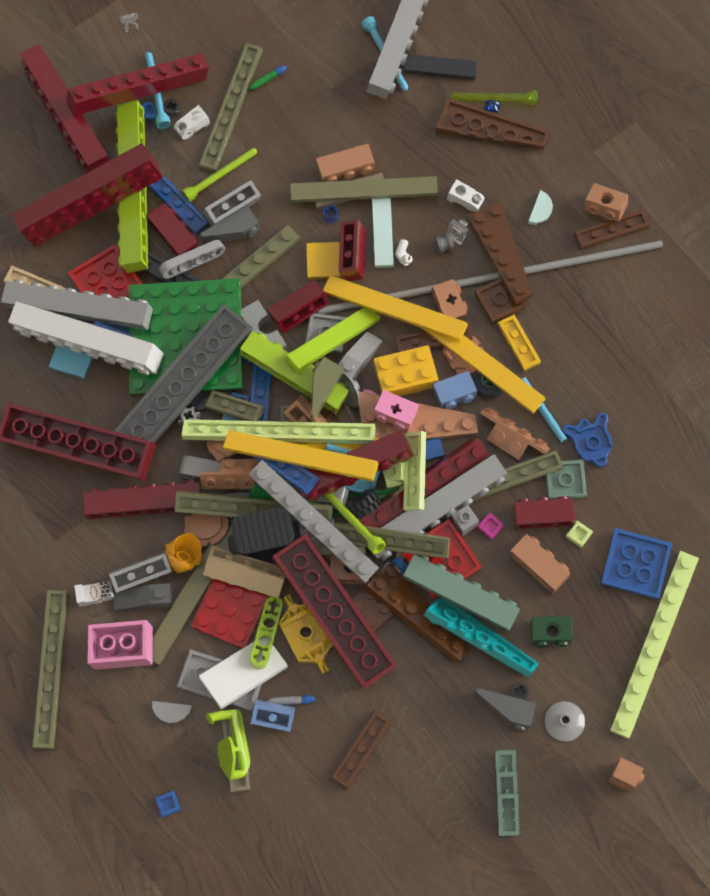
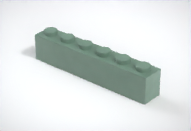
M414 554L411 557L402 578L505 631L511 629L520 608L516 607L517 604L509 599L504 601L498 598V593L492 590L487 592L481 589L480 584L474 581L469 583L463 580V575L457 572L452 574L446 571L445 566L439 563L434 565L428 562L429 558L424 555Z

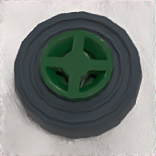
M476 371L473 382L480 396L495 398L504 392Z

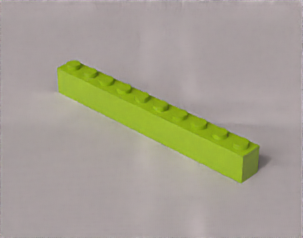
M138 100L117 104L115 117L118 125L116 128L118 143H116V150L119 156L141 143L145 146L144 108ZM145 187L140 192L134 193L125 198V200L120 201L117 208L119 216L117 227L120 233V239L118 240L120 256L118 257L120 267L127 273L148 269L147 200Z

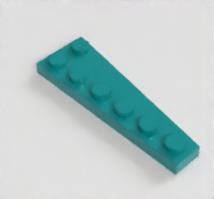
M441 597L424 614L431 623L444 627L528 678L539 665L538 662L466 610Z

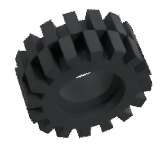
M369 489L363 493L360 492L357 496L355 495L344 506L359 520L363 519L364 516L370 515L371 512L373 513L382 502L375 490Z

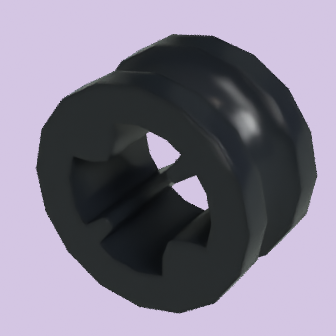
M169 99L164 103V111L167 116L173 118L180 114V105L177 100ZM173 106L175 110L172 111L169 107Z
M520 682L515 683L510 691L511 697L523 700L529 694L526 684ZM519 687L523 688L522 692L525 691V695L522 694L521 697H517V693H514V690H518Z

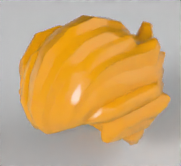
M192 533L179 535L169 544L165 545L168 563L176 573L192 570L196 565L199 566L203 560L201 543Z

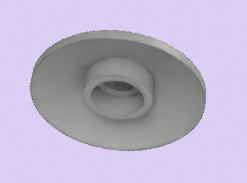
M343 372L338 382L346 385L349 390V395L345 401L350 406L356 407L360 403L359 384L347 373Z
M562 701L555 703L548 709L545 715L546 730L558 741L568 742L580 736L585 726V718L581 709L571 702ZM567 717L569 719V723H563L562 718Z

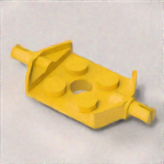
M291 594L283 597L288 610L279 621V626L292 648L298 663H316L322 674H325V671L327 673L330 670L324 660L333 647L305 605L295 604ZM303 628H309L312 633L306 638L301 636L300 631Z

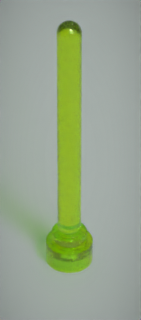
M530 90L526 94L453 92L451 98L454 100L526 101L530 105H537V90Z

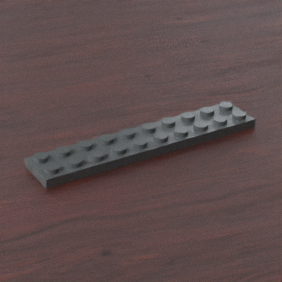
M223 304L114 431L149 440L155 444L249 335L253 327Z

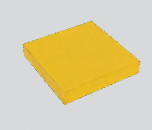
M340 242L306 243L308 280L328 279L330 275L343 278L339 273Z

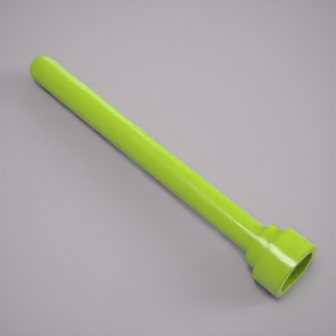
M255 148L250 149L196 186H187L181 190L183 196L189 202L196 199L198 192L255 156L257 150Z
M333 493L324 495L367 540L368 548L373 554H378L385 548L386 543L380 537L373 536Z

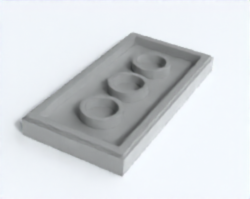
M190 649L177 688L213 699L200 681L199 675L223 660ZM262 684L229 705L253 712Z

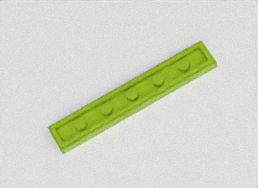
M362 308L287 354L285 359L299 372L379 322L381 317L375 311Z

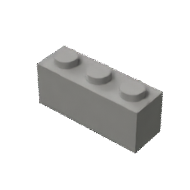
M252 180L207 206L203 214L210 225L214 226L245 206L250 207L258 202L261 194Z
M162 552L108 573L117 593L172 571L166 554Z

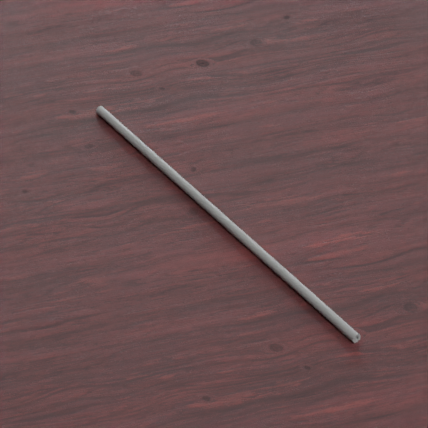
M660 240L524 267L526 274L663 248V243ZM497 272L456 280L455 283H458L460 287L495 281L500 279V276ZM435 285L387 295L403 299L432 293L431 289ZM344 302L326 306L319 310L318 313L327 314L361 306Z

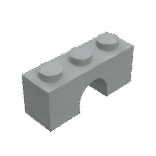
M259 300L241 309L242 319L253 327L252 331L264 334L267 340L280 344L283 350L287 352V345L278 330L269 334L260 331L261 326L269 321L268 315Z

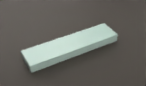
M391 198L372 199L375 268L394 267Z

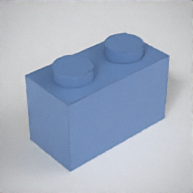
M469 371L433 383V392L440 408L452 409L459 403L473 401L477 395V390Z
M256 700L251 724L290 732L295 708Z

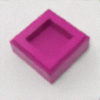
M489 513L477 526V529L492 541L502 530L504 524Z

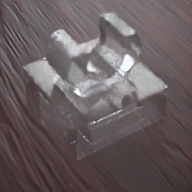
M137 12L119 17L120 23L125 24L126 32H129L128 25L131 23L134 24L135 29H138V24L135 21L138 20Z
M453 219L449 223L446 233H450L452 240L461 245L468 232V228H466L468 223L463 219L460 222Z

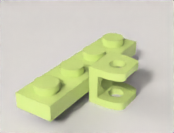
M426 432L406 433L414 456L406 462L392 465L387 470V479L404 484L403 510H424ZM396 468V473L393 475L392 470Z

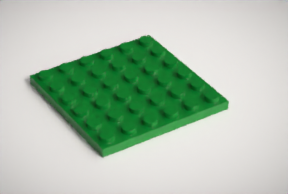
M240 278L129 285L130 301H137V299L145 300L153 308L148 330L129 327L130 337L153 343L164 353L156 374L149 373V375L138 372L139 369L132 367V370H129V394L131 396L145 395L223 304L242 318ZM242 343L199 392L243 389L242 356L240 355Z

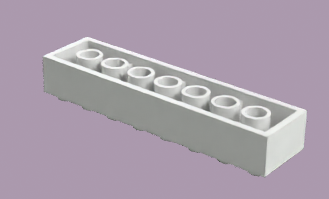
M17 301L8 323L14 326L13 329L20 332V335L30 338L32 335L37 337L38 341L43 343L50 341L53 342V345L63 349L66 346L78 354H81V351H83L91 358L98 359V357H101L110 364L117 362L129 370H132V367L139 369L138 372L145 375L157 373L164 354L153 343Z

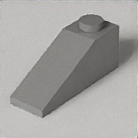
M366 332L345 354L338 365L344 368L343 372L347 373L353 380H356L383 341Z

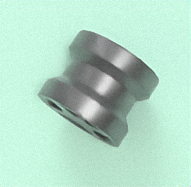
M446 233L444 236H435V244L439 254L444 253L446 250H454L450 233Z

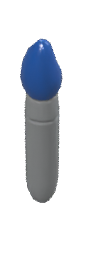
M304 695L302 697H275L268 699L266 702L292 705L308 704L316 699L311 695Z

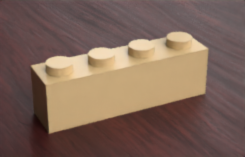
M215 546L211 547L203 575L212 579H218L231 585L241 586L248 590L279 598L285 578L277 565L241 554L233 555L230 551Z

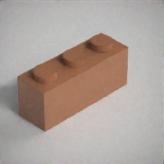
M364 144L316 158V167L321 181L331 182L344 179L350 180L357 175L370 174L372 171H375V161L369 144Z
M526 534L510 551V556L552 594L570 576L569 568L564 563L556 561L553 553L548 549L544 550L540 546V542L533 536L530 537Z

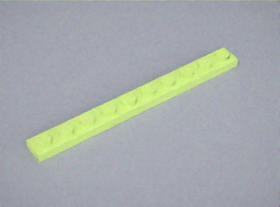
M184 419L181 436L183 440L225 441L228 431L232 430L284 442L368 444L374 441L376 428L375 424Z
M683 551L679 552L610 729L612 733L627 739L631 736L699 558Z

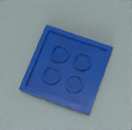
M615 528L601 585L658 600L672 543Z

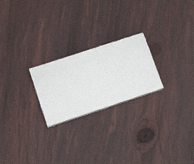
M262 637L258 642L260 645L265 646L269 644L270 640ZM252 642L199 675L200 681L220 709H223L288 668L287 663L274 646H272L268 664L263 669H255L251 666L250 655L254 644ZM259 650V656L255 658L257 663H260L262 660L263 651Z

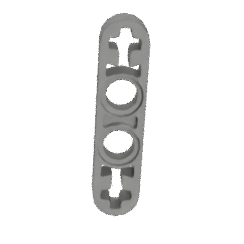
M214 240L165 261L160 265L159 272L165 279L174 277L221 256L225 251V246L220 240Z

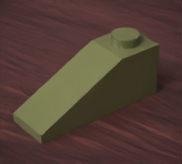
M323 357L321 362L317 361L312 370L314 372L311 404L312 421L318 416L344 370L343 367Z

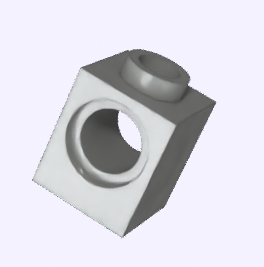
M469 505L454 513L451 518L452 524L461 537L477 528L479 523L478 518Z

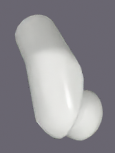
M404 239L399 241L395 256L402 265H409L412 262V256H409L406 252L409 242Z

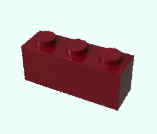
M163 203L147 215L148 222L176 257L198 248L199 240L194 233L190 234L183 220L179 221L176 217L175 210L172 207L168 208Z
M359 220L341 222L339 273L346 281L364 279L366 229Z
M312 280L268 308L267 311L272 322L284 334L329 305L325 291Z
M560 496L553 500H549L546 497L538 498L537 501L519 499L513 506L515 530L573 526L575 523L573 498L568 499L567 496Z

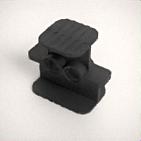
M276 507L235 517L231 522L233 535L228 536L227 541L230 553L233 555L248 554V557L267 563H275L272 557L284 549L286 545L300 538L301 533L299 524L296 521L291 522L288 510L283 507Z

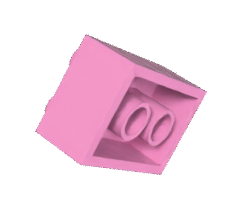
M147 620L88 625V664L94 670L152 665L153 627Z

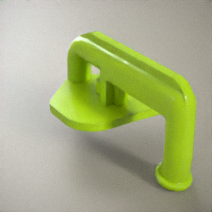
M233 709L207 713L206 718L210 724H214L218 720L229 719L233 740L231 737H226L218 743L219 763L229 780L243 778L248 772L250 757L241 712ZM235 753H237L240 768L239 770H235Z

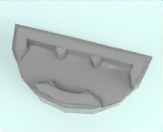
M152 701L155 715L162 722L168 724H177L184 720L192 709V705Z

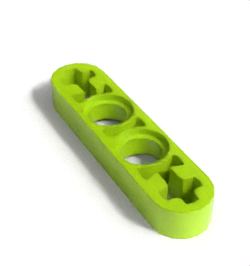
M269 597L264 605L250 655L251 666L255 669L265 668L269 661L283 608L282 600L277 597ZM273 603H277V607H275L274 615L270 614L271 605H273ZM268 619L273 620L275 624L273 627L267 628L263 624L264 621ZM266 637L270 642L268 645L263 646L258 642L259 639ZM259 650L263 651L262 660L260 663H257L255 658H258Z

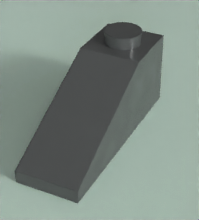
M245 206L200 235L203 244L214 240H220L221 242L244 240L255 236L260 230V226L249 207Z
M170 583L139 586L117 593L113 591L114 611L163 609L173 606V594Z
M477 688L475 696L508 724L513 725L514 729L519 731L530 729L536 703Z

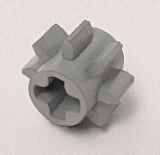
M193 406L191 409L185 408L178 416L182 418L178 420V424L183 425L186 418L189 420H199L197 418L201 416L200 412L195 413Z

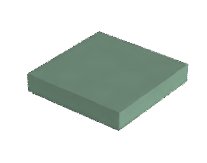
M583 460L561 461L564 467L563 470L546 475L547 496L549 500L560 496H567L568 499L587 498Z

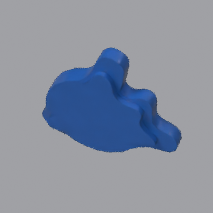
M600 413L594 424H590L584 418L577 426L565 425L562 430L565 436L569 437L573 442L577 455L584 461L593 463L599 468L606 465L607 457L612 448V438L606 427L608 421L606 413Z

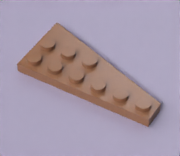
M359 391L360 403L358 407L360 421L363 424H375V438H382L398 431L399 429L395 428L393 424L388 422L382 423L373 416L380 395ZM419 404L409 431L403 430L405 434L418 431L426 432V440L474 436L478 434L476 416L474 414Z

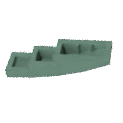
M495 750L499 836L519 835L516 750Z

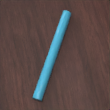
M526 377L522 378L524 382L530 385ZM542 403L538 410L561 443L565 442L567 437Z

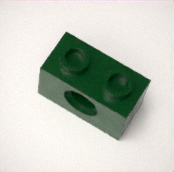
M572 616L531 618V644H536L537 647H548V644H556L557 647H567L568 644L572 643ZM553 628L556 630L557 635L549 636L546 630Z

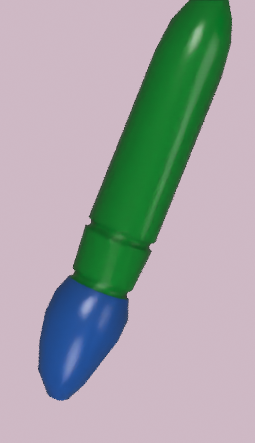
M286 66L277 67L275 70L254 81L249 86V89H257L276 76L283 74Z

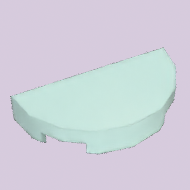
M541 190L528 221L530 225H537L547 221L552 213L553 204L551 198Z

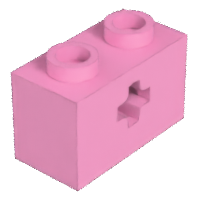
M383 390L374 409L373 416L382 423L388 422L399 430L405 429L409 431L419 404Z

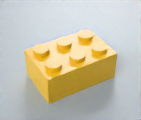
M429 345L374 358V370L381 394L385 390L401 397L433 389V383L438 382Z

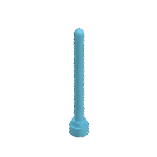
M368 17L362 21L361 25L365 31L371 33L379 50L382 51L384 42L376 30L377 22L374 17ZM400 73L399 79L396 80L401 89L406 91L408 85Z
M147 52L145 54L147 67L154 66L152 53ZM161 93L153 94L158 113L155 119L156 126L159 129H166L171 125L169 116L164 112Z

